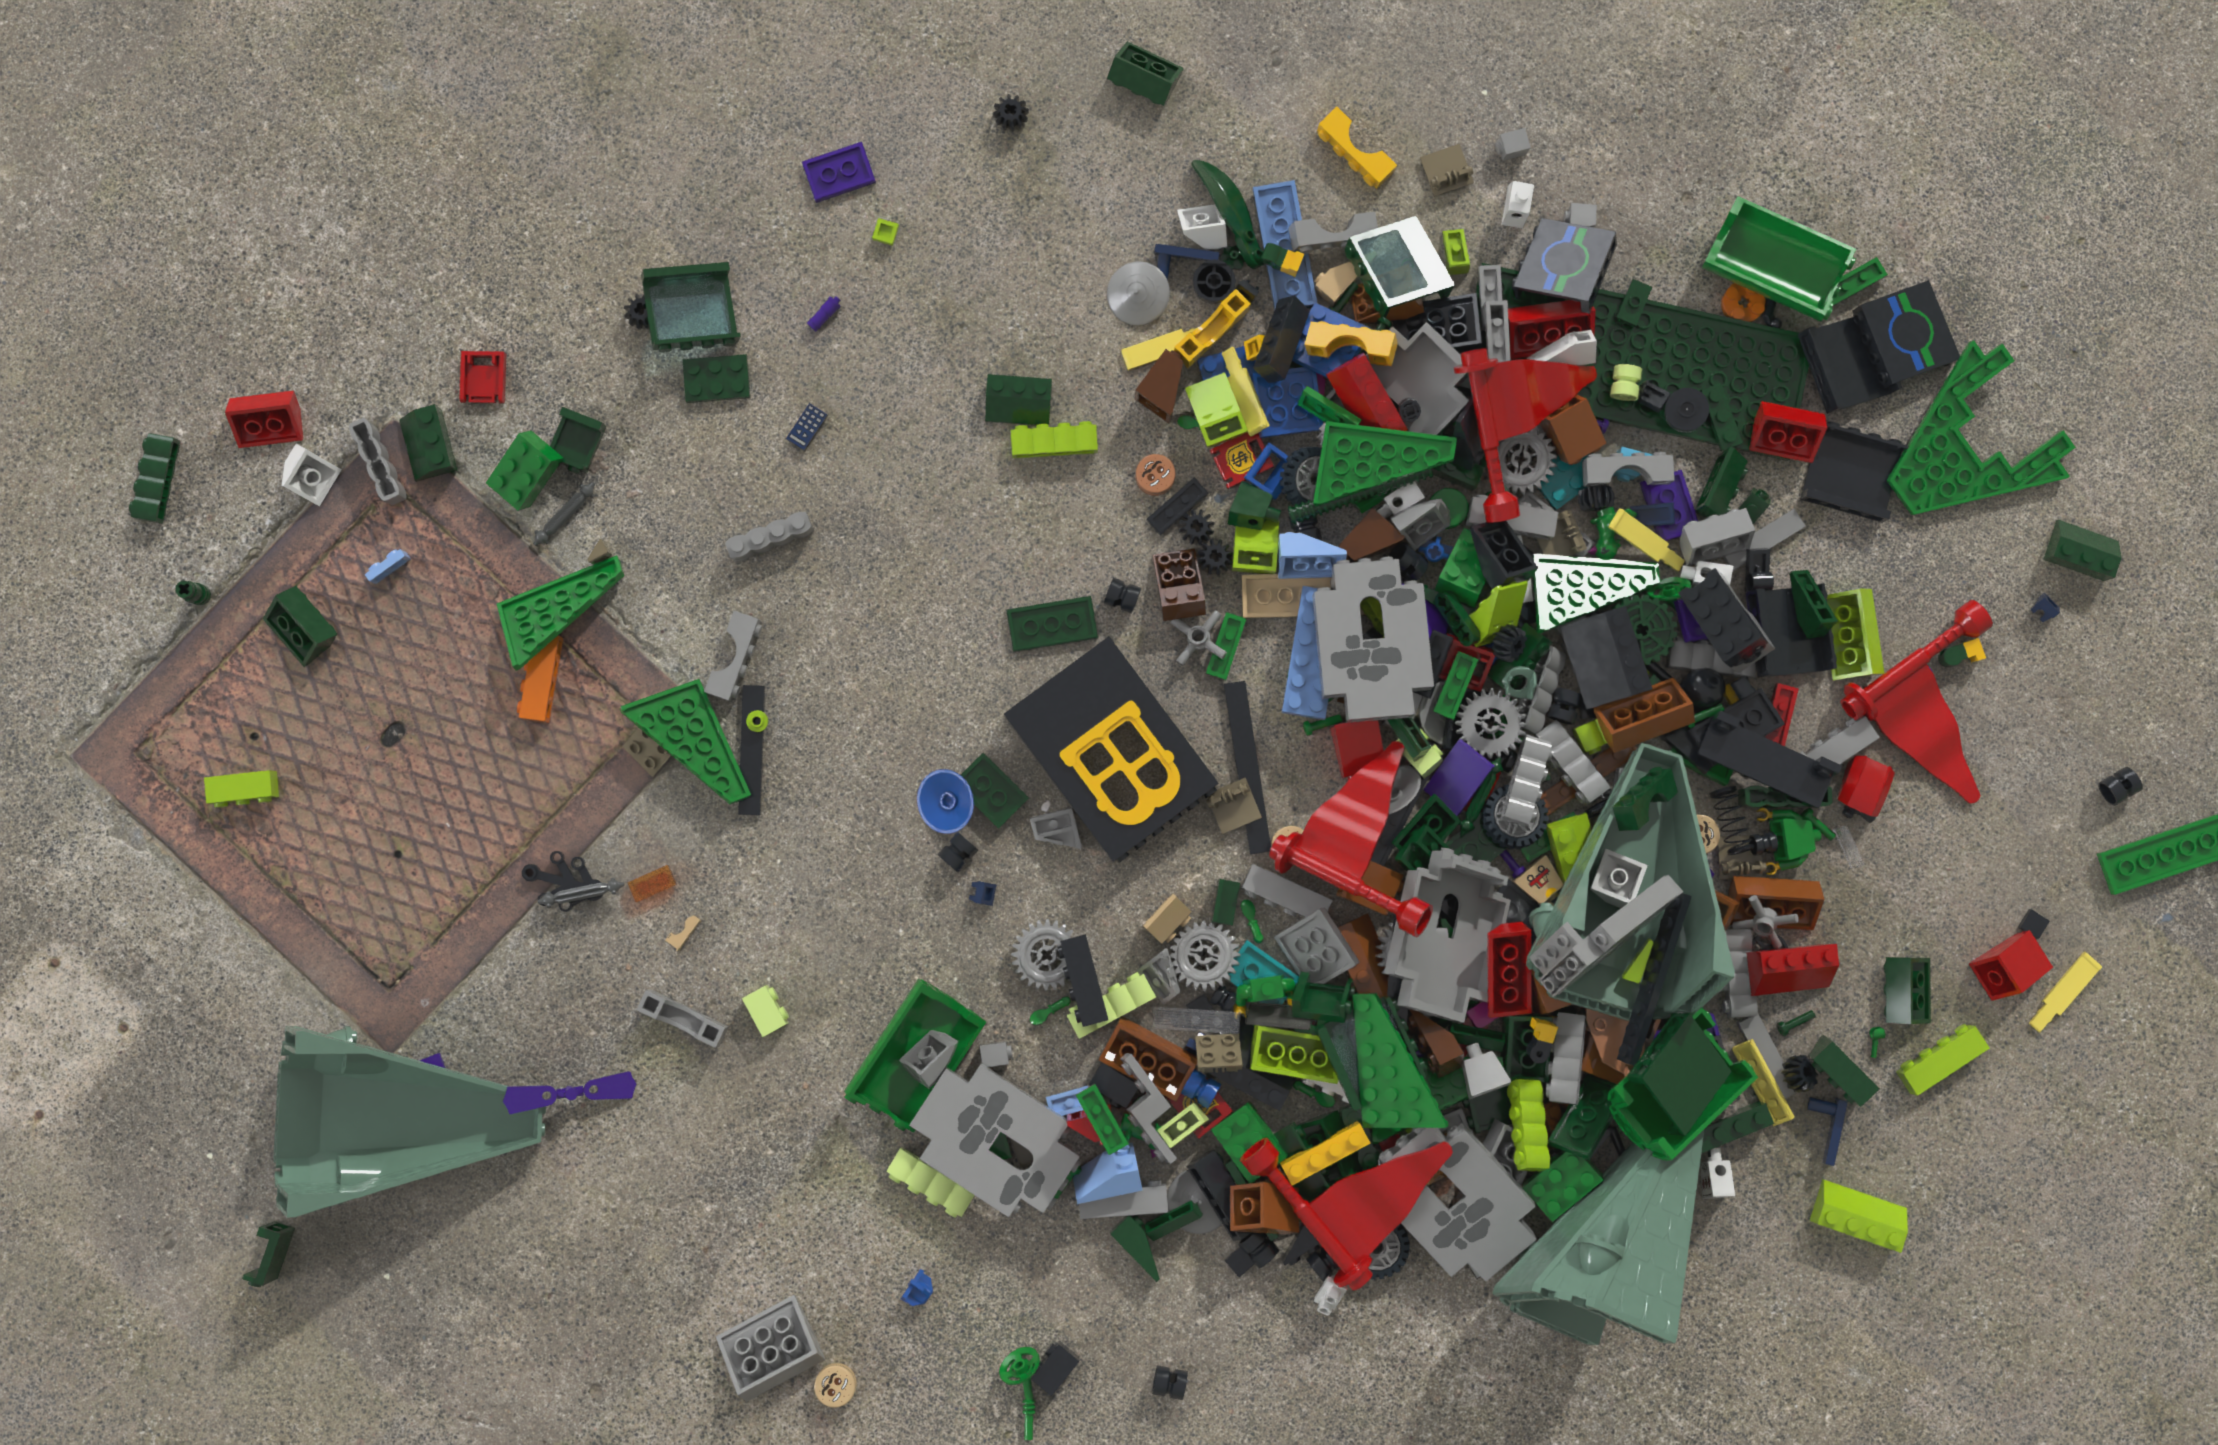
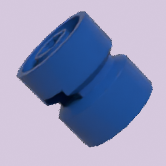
M1194 1069L1181 1094L1190 1099L1196 1097L1197 1103L1208 1109L1222 1084L1212 1078L1207 1080L1205 1074Z

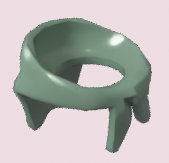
M1524 666L1514 667L1509 670L1502 679L1505 694L1508 695L1510 693V696L1515 698L1532 700L1537 686L1536 673ZM1516 675H1523L1527 678V685L1521 690H1515L1510 686V681Z

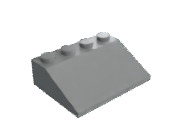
M795 1295L716 1336L737 1395L746 1402L826 1360L818 1339Z

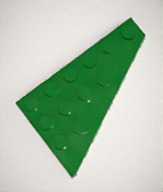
M1353 994L1363 1128L1448 1127V1121L1444 1119L1436 1099L1431 1095L1429 1086L1413 1063L1414 1059L1407 1052L1406 1045L1399 1032L1393 1027L1389 1019L1390 1016L1382 1007L1378 994Z

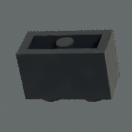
M1101 1062L1088 1083L1089 1086L1096 1084L1101 1095L1104 1094L1110 1098L1109 1103L1118 1109L1121 1106L1126 1108L1138 1089L1135 1081Z
M1060 1340L1056 1345L1052 1343L1045 1351L1047 1356L1039 1363L1036 1372L1031 1376V1380L1050 1396L1055 1393L1080 1361V1357Z

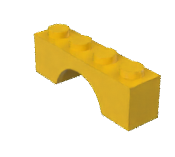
M1336 106L1319 123L1317 129L1319 137L1324 142L1328 141L1333 146L1335 153L1340 157L1343 156L1354 171H1359L1369 186H1374L1378 189L1395 172L1397 164L1383 151L1364 153L1355 148L1349 138V128L1352 120Z
M1237 289L1220 303L1216 311L1199 328L1189 332L1174 347V351L1182 357L1181 360L1187 368L1191 367L1249 312L1251 303Z
M1320 321L1318 323H1310L1304 345L1308 355L1329 358L1335 350L1343 346H1358L1366 351L1370 364L1392 367L1398 343L1395 333L1389 330L1377 331L1367 327L1355 328L1345 324L1332 325Z
M1356 1121L1339 1130L1324 1142L1308 1150L1298 1152L1283 1160L1280 1164L1291 1185H1294L1370 1144V1141L1361 1124Z

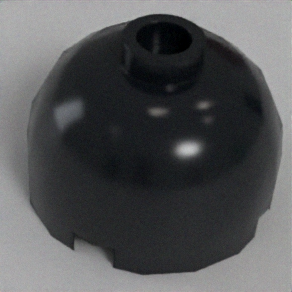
M1215 259L1205 261L1194 273V291L1198 298L1205 303H1221L1234 291L1235 274L1223 261Z
M1705 667L1692 670L1683 677L1680 687H1683V691L1692 701L1693 707L1697 711L1706 710L1718 705L1726 694V684L1719 672L1711 668Z

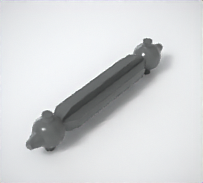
M595 483L580 484V492L574 494L544 525L543 531L536 530L534 532L536 534L533 543L535 546L540 543L548 544L550 542L548 536L554 534L584 504L585 498H593L595 496L593 494Z
M611 878L607 884L601 882L562 890L554 895L547 891L543 898L538 900V904H544L547 908H551L555 902L562 904L604 895L608 891L615 895L625 884L624 882H618L615 878Z

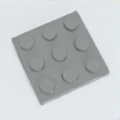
M1324 906L1274 936L1298 975L1300 976L1301 972L1310 973V983L1324 984L1360 962Z

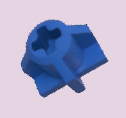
M1437 536L1436 542L1432 540L1427 541L1419 547L1418 552L1425 553V557L1429 561L1438 562L1441 559L1448 560L1453 547L1440 543L1441 537Z
M922 1269L918 1271L914 1279L909 1281L908 1288L900 1298L910 1306L925 1304L933 1293L931 1278L924 1274Z

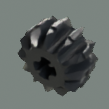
M1008 94L1007 100L1000 97V104H994L996 111L993 112V117L997 118L996 124H1003L1002 129L1004 131L1008 126L1012 132L1015 131V126L1021 129L1023 127L1022 122L1028 121L1026 115L1029 114V109L1025 107L1026 102L1024 100L1019 102L1018 95L1011 99V95Z
M637 293L635 294L636 299L634 301L632 298H628V302L631 305L624 306V309L628 311L624 314V317L630 319L628 323L631 326L636 325L638 330H641L643 325L646 329H649L644 294L641 298ZM654 300L655 318H659L661 314L657 311L660 309V305L656 304V300ZM644 308V314L640 315L641 309Z
M1609 485L1584 488L1578 492V504L1582 511H1597L1615 505V495L1612 487Z
M1192 509L1191 517L1184 513L1183 517L1185 520H1179V525L1183 527L1178 532L1181 534L1186 533L1182 537L1183 541L1191 538L1190 545H1193L1194 540H1197V544L1201 546V538L1208 542L1210 538L1207 534H1214V530L1210 529V527L1214 526V522H1207L1211 515L1207 514L1205 517H1202L1203 510H1200L1199 515H1196L1195 510ZM1194 523H1197L1198 526H1202L1199 532H1196L1195 529H1191Z
M1210 539V547L1203 543L1202 547L1204 550H1198L1197 554L1203 557L1198 558L1197 562L1205 563L1201 567L1202 571L1207 567L1210 568L1208 575H1211L1213 569H1215L1217 576L1221 574L1220 568L1227 572L1228 567L1226 564L1232 565L1233 561L1228 557L1233 556V552H1226L1229 544L1221 547V539H1219L1217 545H1215L1213 539ZM1212 553H1215L1216 556L1221 557L1218 559V562H1215L1214 559H1210Z
M1509 624L1505 627L1501 626L1499 632L1495 633L1496 637L1492 640L1494 644L1491 649L1493 650V655L1497 658L1512 663L1514 660L1519 659L1520 654H1523L1527 637L1525 636V631L1517 626Z
M1806 1055L1791 1056L1782 1064L1784 1070L1781 1073L1785 1077L1783 1081L1787 1082L1788 1089H1793L1794 1092H1807L1814 1089V1086L1818 1084L1816 1077L1819 1074L1816 1073L1815 1068L1811 1065L1813 1060L1808 1059Z

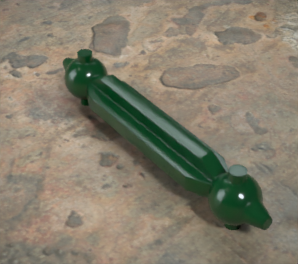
M1499 757L1495 761L1490 762L1495 767L1475 793L1466 812V819L1459 823L1462 836L1475 829L1472 822L1478 818L1496 781V774L1503 771L1500 764L1501 758Z

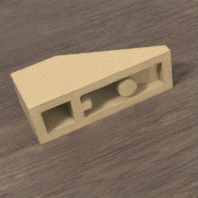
M1374 252L1365 255L1369 265L1375 261L1377 256ZM1349 261L1331 268L1325 274L1321 272L1314 281L1316 283L1315 292L1332 307L1351 283H1355L1359 278L1355 273L1352 262Z

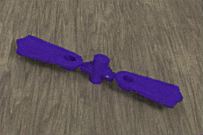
M627 1071L589 1080L584 1085V1088L583 1086H567L566 1088L555 1090L552 1086L548 1085L508 1086L503 1103L509 1114H515L549 1106L556 1101V1098L574 1100L577 1096L585 1095L591 1100L632 1099L637 1084L631 1072ZM593 1085L597 1086V1091L595 1093H591L589 1091L590 1087ZM546 1091L551 1094L548 1099L542 1098V1094Z

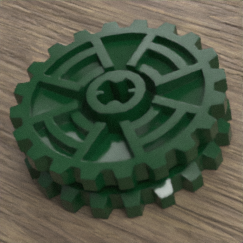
M1638 595L1630 597V600L1628 598L1621 600V605H1614L1612 610L1626 606L1645 665H1649L1651 661L1653 663L1661 660L1660 656L1663 657L1669 653L1667 649L1674 646L1675 643L1672 639L1677 637V632L1674 631L1677 622L1672 621L1674 614L1666 610L1668 608L1666 603L1659 604V599L1656 597L1650 600L1649 595L1641 596V598ZM1637 625L1644 627L1645 631L1642 632L1644 635L1636 633Z

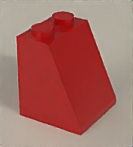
M1378 720L1341 723L1330 728L1342 779L1348 778L1349 781L1362 767L1383 752Z
M2030 930L2014 934L1969 963V966L1991 1001L2023 993L2053 968Z

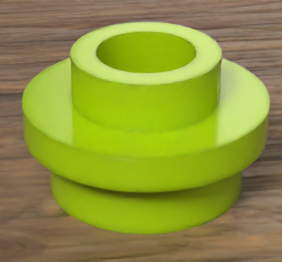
M752 711L747 716V726L754 732H761L768 726V717L762 711ZM759 717L761 719V723L759 725H754V718Z

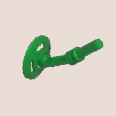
M1668 577L1661 579L1658 586L1648 589L1647 593L1652 599L1656 597L1661 601H1666L1676 611L1674 602L1677 598L1681 597L1679 592L1686 587L1691 588V582L1685 578ZM1659 589V595H1654V592Z
M1021 1347L1012 1351L1003 1360L999 1369L1000 1378L1004 1383L1008 1385L1023 1383L1025 1400H1023L1025 1404L1023 1409L1025 1410L1022 1411L1025 1414L1024 1440H1033V1414L1036 1413L1033 1410L1036 1408V1405H1034L1036 1400L1033 1397L1031 1376L1039 1366L1040 1356L1032 1347ZM1023 1355L1033 1356L1030 1361L1028 1359H1022ZM1013 1362V1364L1011 1365V1367H1010V1369H1009V1372H1007V1369H1008L1009 1365ZM1012 1377H1014V1378L1020 1379V1380L1012 1381V1380H1009V1379L1012 1378Z

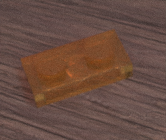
M669 865L627 882L636 903L677 885Z

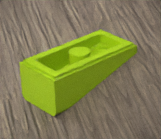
M1464 229L1442 231L1448 274L1459 275L1469 273L1470 260Z
M1647 938L1623 972V979L1638 984L1641 982L1653 945L1651 938Z

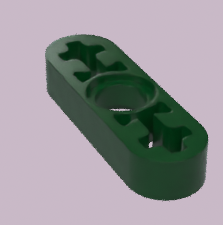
M1451 591L1438 593L1435 597V605L1461 644L1464 646L1477 644L1480 641V632L1454 593ZM1456 613L1460 617V623H1457L1455 620Z

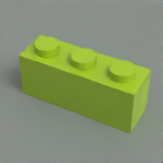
M266 770L204 777L206 804H214L215 808L228 807V803L236 802V805H248L250 800H258V803L272 802V798L279 797L277 771Z

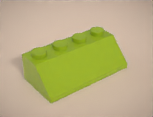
M1860 588L1829 594L1827 603L1838 620L1831 628L1834 636V651L1837 657V668L1831 670L1833 681L1884 674L1872 589Z
M1586 812L1546 824V832L1556 869L1563 884L1592 831Z
M1254 1026L1250 1069L1338 1084V1078L1318 1035L1273 1026Z
M1822 1179L1809 1221L1902 1253L1908 1234L1907 1208Z

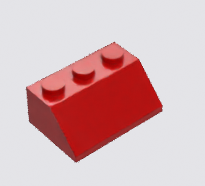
M294 390L229 398L225 415L238 448L303 440L301 408Z
M1761 401L1754 419L1749 450L1813 463L1827 430L1825 414Z

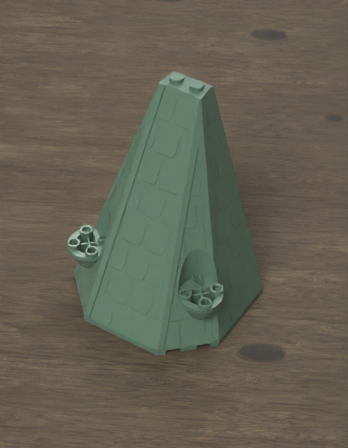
M1641 743L1631 753L1572 867L1554 907L1550 903H1541L1539 908L1530 913L1529 923L1533 927L1537 938L1527 956L1526 966L1529 970L1533 969L1535 971V978L1542 986L1538 979L1543 974L1529 957L1566 922L1584 939L1601 923L1621 909L1606 903L1590 890L1604 851L1608 849L1648 865L1637 896L1664 875L1665 877L1669 875L1682 889L1684 894L1692 896L1653 1019L1670 1018V1013L1679 1012L1688 1013L1693 1016L1734 978L1735 970L1683 757L1671 751ZM1654 767H1662V769L1671 768L1678 793L1669 802H1650L1649 821L1640 830L1619 831L1612 806L1631 787L1635 786L1642 777L1648 774L1650 769ZM1665 909L1620 948L1562 993L1553 997L1547 990L1548 996L1629 1021L1639 992L1640 983L1623 979L1622 974L1647 938H1651L1654 943Z
M285 1026V1041L282 1042L281 1056H286V1058L278 1064L273 1158L276 1168H280V1171H275L274 1173L275 1188H277L276 1206L287 1218L342 1204L355 1198L540 1143L541 1136L545 1135V1124L542 1123V1114L546 1113V1106L509 1114L503 1103L508 1087L506 1085L357 1044V1032L353 1031L351 1026H344L343 1029L327 1035L298 1026Z
M1704 1130L1670 1161L1653 1157L1651 1150L1646 1148L1643 1151L1632 1142L1604 1171L1601 1183L1571 1206L1537 1242L1534 1241L1519 1254V1261L1494 1286L1492 1294L1500 1297V1301L1505 1306L1511 1304L1509 1310L1513 1313L1587 1345H1599L1606 1319L1663 1344L1676 1343Z

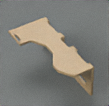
M695 915L687 918L682 933L677 935L670 933L671 936L667 937L665 941L677 949L676 951H680L701 920Z

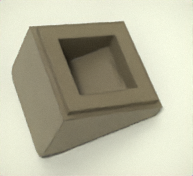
M600 539L587 559L592 565L604 561L612 555L604 540Z

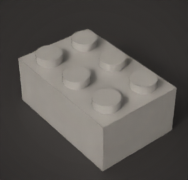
M1746 508L1741 510L1733 509L1727 512V514L1720 516L1712 515L1703 521L1687 523L1683 526L1679 547L1687 566H1693L1698 561L1707 562L1750 549L1755 528Z

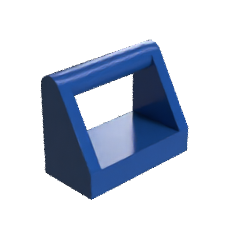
M1267 443L1244 479L1251 485L1270 493L1273 496L1272 499L1276 500L1282 492L1281 489L1284 488L1280 485V481L1283 480V477H1280V472H1284L1282 465L1287 463L1286 458L1288 455L1271 443ZM1273 453L1280 459V462L1263 485L1255 480L1254 477L1270 454Z

